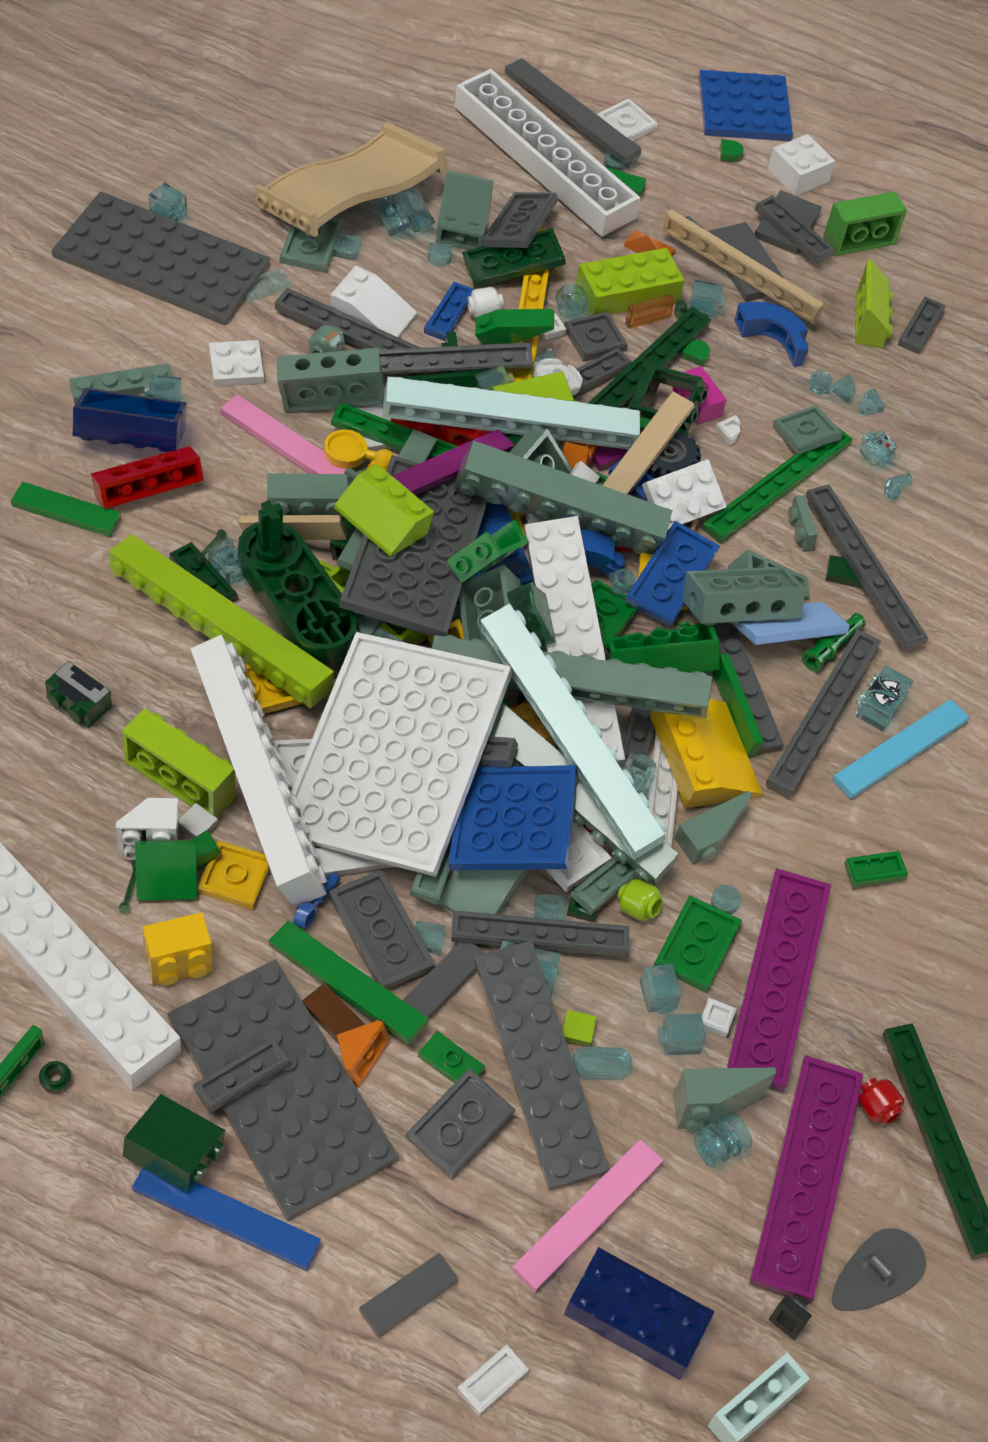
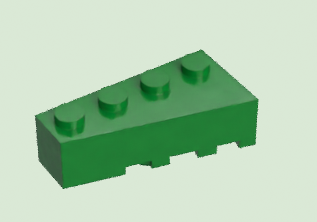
M686 621L678 623V628L672 630L660 627L653 629L650 635L637 632L607 639L608 660L617 659L623 663L633 665L644 663L653 668L660 669L672 667L680 672L687 673L694 671L709 673L713 670H720V644L713 625L709 626L701 623L690 625V622Z

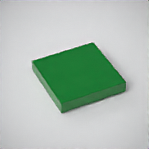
M196 840L135 841L137 901L197 899Z

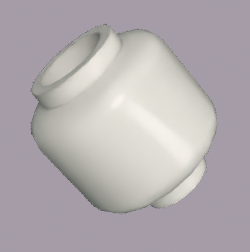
M493 287L474 289L471 296L467 297L470 316L474 315L475 319L485 313L504 308L502 294H497L496 289Z

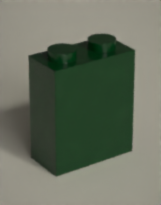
M160 1094L124 1137L122 1156L188 1193L195 1183L200 1184L203 1181L212 1161L217 1162L221 1158L226 1147L223 1144L225 1129Z

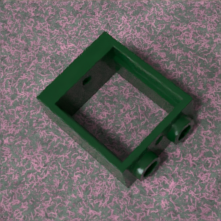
M648 364L629 404V408L639 410L640 417L652 420L658 410L649 407L660 383L692 391L688 400L694 403V408L679 427L689 431L691 425L697 420L698 409L701 403H704L707 398L708 389L703 378Z

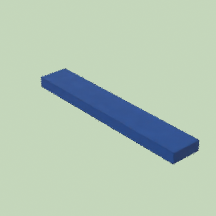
M142 1168L132 1186L133 1192L307 1271L321 1243L320 1238L203 1184L195 1183L189 1192L186 1193Z

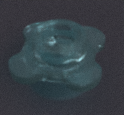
M626 569L618 570L616 573L613 572L608 578L612 582V592L615 595L629 592L635 582L634 574Z

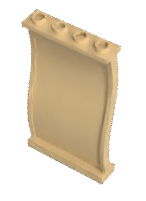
M386 122L381 125V132L352 152L297 167L276 178L265 187L259 184L256 185V201L261 209L316 237L318 236L319 227L345 209L361 202L386 197L409 189L429 177L435 171L440 174L447 171L446 152L444 148Z

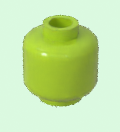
M634 879L628 884H623L618 892L621 911L639 921L644 922L650 918L653 919L661 910L663 899L660 897L659 889L640 879Z

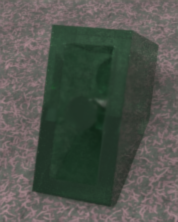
M531 582L507 592L510 605L514 611L519 610L526 621L525 627L529 633L534 632L541 643L540 648L556 642L546 593Z

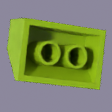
M867 259L856 292L855 344L883 348L885 340L890 339L892 333V325L889 322L893 309L889 305L892 301L893 291H889V280L869 259Z
M378 464L358 474L334 505L335 510L390 557L427 535L434 514L431 508Z

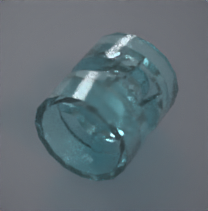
M729 1113L718 1119L715 1125L708 1124L693 1133L696 1149L702 1160L710 1168H715L730 1159V1155L736 1157L752 1148L750 1132L744 1121L736 1113Z

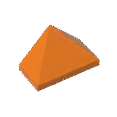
M637 230L629 236L623 245L636 253L667 248L671 256L675 253L674 248Z
M378 1020L337 1035L345 1069L355 1087L358 1088L391 1040L383 1022Z

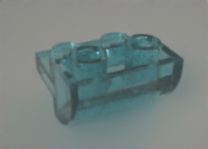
M416 186L373 202L390 237L410 227L416 233L435 223Z

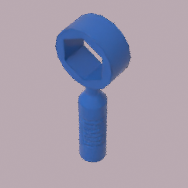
M331 873L327 878V882L323 883L326 891L325 895L314 899L311 904L305 901L300 905L294 916L293 924L303 930H306L311 925L317 913L316 906L323 903L329 896V891L334 889L340 882V877L337 874Z

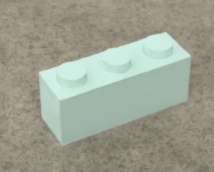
M787 1352L713 1416L708 1427L721 1442H743L801 1392L810 1378Z

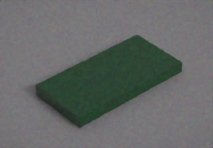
M553 228L538 231L528 248L482 246L462 252L463 260L474 289L566 264L565 256Z

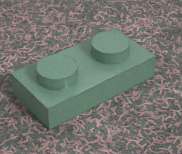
M805 495L795 496L792 506L788 509L789 520L793 522L795 527V539L797 542H800L803 552L813 551L818 533Z

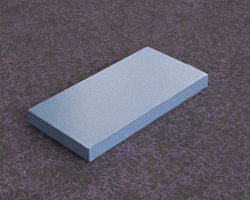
M823 602L803 604L801 618H792L789 621L775 619L766 620L761 623L741 621L739 624H733L755 645L848 633L849 624Z

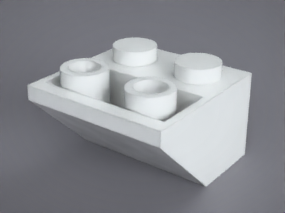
M147 798L116 822L118 857L136 860L135 841L179 840L178 798Z

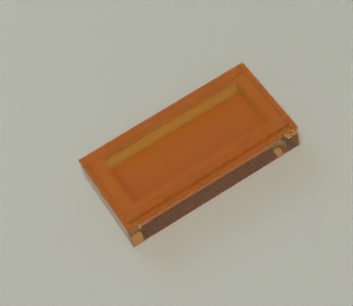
M667 295L630 305L625 322L627 327L630 329L671 318L675 299L672 295Z

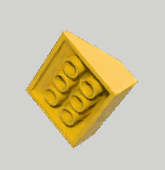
M710 699L707 718L652 710L650 718L677 784L685 809L724 803L747 791L752 794L751 798L762 796V790L726 702Z

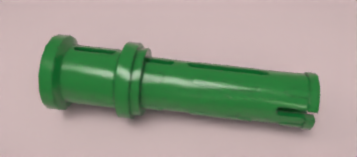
M854 613L846 620L849 624V630L842 637L840 635H832L819 638L811 650L804 651L802 654L804 665L814 672L821 670L823 663L833 659L837 655V649L848 641L857 629L860 630L866 625V621L861 614Z

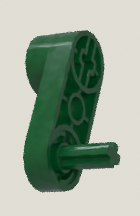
M265 501L261 503V510L258 511V522L247 527L239 537L238 566L241 574L284 637L333 670L334 679H337L356 633L357 618L355 613L339 607L342 593L301 535L291 525L283 523L282 506L279 503L272 505L270 501ZM299 590V591H302V592H300V593H294V592H291V591Z

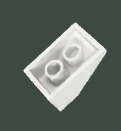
M356 265L331 293L330 307L398 338L417 316V311L381 278Z

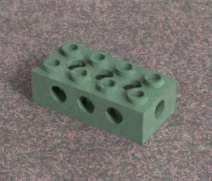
M379 348L277 357V381L285 413L338 408L340 403L352 407L384 404V377Z
M785 566L686 571L683 602L701 624L709 626L723 622L739 624L741 621L760 623L775 619L789 621L792 618H801L806 589Z

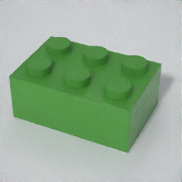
M895 191L833 203L823 239L835 249L834 256L895 245L907 209Z

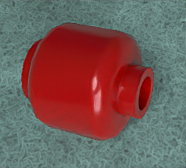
M872 1078L861 1086L863 1092L859 1096L858 1103L870 1121L887 1125L902 1115L904 1098L890 1080L882 1079L877 1081L876 1078Z

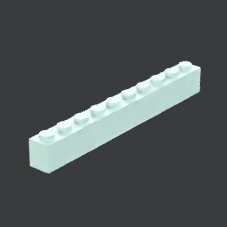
M388 377L384 391L383 417L485 431H495L498 429L501 433L523 436L526 433L548 428L554 440L628 450L640 436V411L628 408L417 381L401 377Z
M509 603L481 619V632L503 665L512 667L513 680L569 764L577 766L579 779L633 860L664 842L666 828L658 816L653 817L649 811L650 804L642 792L638 794L632 786L634 781L630 773L626 769L622 770L616 762L618 757L613 748L605 746L601 740L603 736L599 727L595 723L591 724L585 716L587 711L582 702L574 700L570 694L572 689L568 681L564 677L560 678L555 671L557 669L551 656L543 654L538 637L534 632L529 633L525 627L526 621L519 610L514 611Z

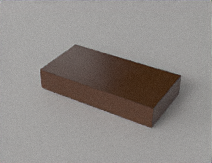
M325 983L302 1000L310 1015L338 1044V1034L365 1025Z

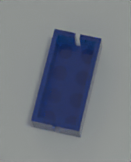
M85 387L73 407L72 436L80 437L85 441L102 440L112 445L123 443L130 444L135 448L151 447L157 448L162 452L176 451L186 430L187 402Z
M598 1247L584 1276L569 1300L564 1315L681 1380L715 1311Z

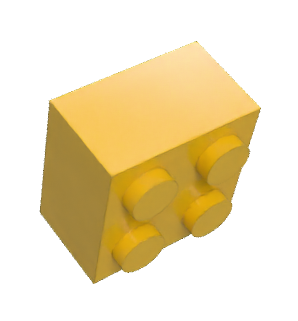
M203 912L142 926L144 954L153 986H168L174 984L177 980L189 977L200 978L212 972V943Z

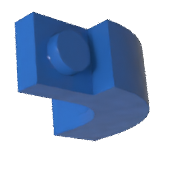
M766 302L738 304L734 321L741 337L756 335L771 337L783 345L793 367L803 365L805 356L808 354V345L805 341L808 329L795 314L783 307Z
M580 529L587 565L597 568L616 582L623 579L625 557L614 550L615 540L596 531Z

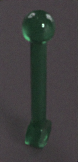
M223 529L218 530L216 537L204 550L195 553L194 561L200 564L203 563L205 555L219 540L226 538V531Z
M136 860L132 861L133 872L124 900L118 907L121 913H127L130 910L129 901L136 882Z

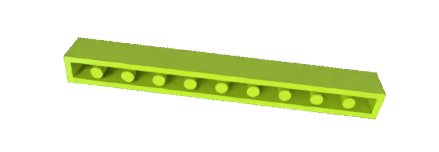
M129 535L109 550L110 569L116 576H121L131 583L136 590H141L150 596L155 603L161 604L170 610L175 617H180L189 623L195 631L202 632L210 639L222 635L227 644L233 643L238 656L241 655L244 662L258 674L261 673L271 680L276 687L290 693L296 701L303 702L312 708L332 691L334 687L333 670L135 535Z

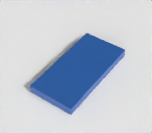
M674 521L665 539L652 555L624 602L671 627L685 605L683 593L686 571L706 570L718 552L720 545Z

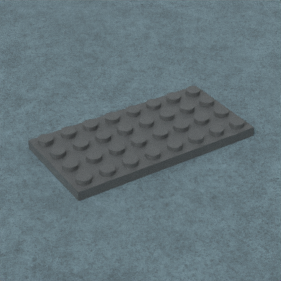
M101 191L52 249V257L223 325L227 324L270 265V257Z
M392 455L386 471L393 476L420 463ZM457 477L415 495L434 511L428 534L392 557L364 534L340 599L339 607L430 636H447L462 586L447 559L476 540L487 504L485 498L477 495H466L460 489L454 488Z
M276 959L167 1013L169 1022L180 1036L182 1044L202 1078L212 1074L272 1037L275 1038L289 1058L290 1066L220 1107L287 1222L398 1161L399 1155Z

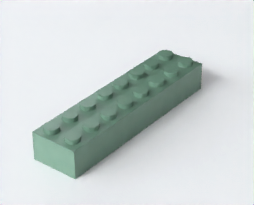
M474 440L462 459L454 488L460 489L463 494L483 497L489 503L509 506L515 512L532 514L541 521L578 516L580 529L602 533L615 540L616 547L624 546L633 549V552L639 555L641 553L652 554L663 542L673 511Z

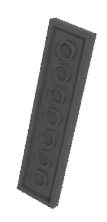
M532 940L474 956V963L548 1190L606 1174L609 1171V1167Z

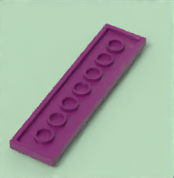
M778 868L775 869L726 1068L775 1067L776 1074L770 1087L784 1091L832 884Z
M807 1055L804 1056L752 1267L750 1284L793 1298L800 1294L810 1303L813 1301L863 1073Z

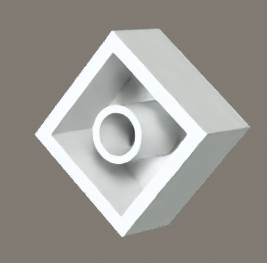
M806 134L774 147L768 170L794 196H797L830 182L835 160L811 136Z

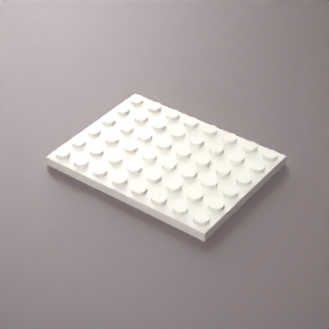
M356 632L290 792L294 794L299 805V809L296 811L299 817L303 818L307 826L308 833L305 835L308 842L311 841L315 846L436 877L512 677V667Z

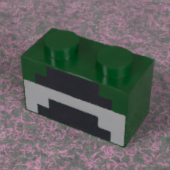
M70 661L66 662L45 681L48 701L55 707H61L68 713L71 719L77 723H83L88 728L112 707L111 691Z

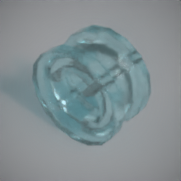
M814 371L808 384L809 389L815 394H826L830 389L832 376L826 371Z

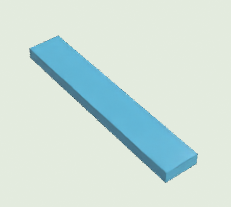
M950 699L835 774L832 780L852 799L967 723L970 717Z

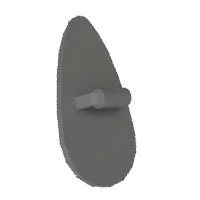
M896 1228L882 1229L871 1235L858 1248L838 1276L832 1294L833 1306L840 1311L864 1310L891 1300L915 1286L924 1275L926 1267L925 1254L919 1242L908 1232Z

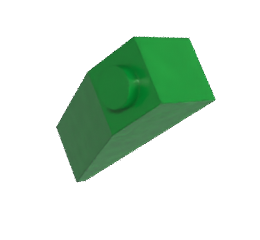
M497 309L476 317L475 336L482 345L519 343L554 330L553 309Z

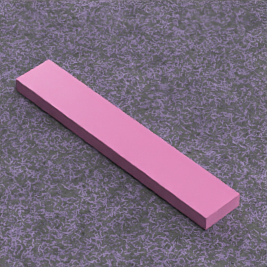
M235 395L220 408L221 415L308 473L344 474L346 468L332 465L326 460L323 450L240 395Z
M640 1139L512 1267V1271L529 1288L536 1292L662 1165L663 1159Z

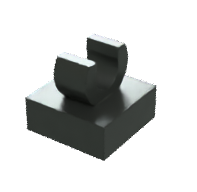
M800 1294L795 1300L785 1295L768 1320L795 1340L812 1317L805 1310L810 1302Z

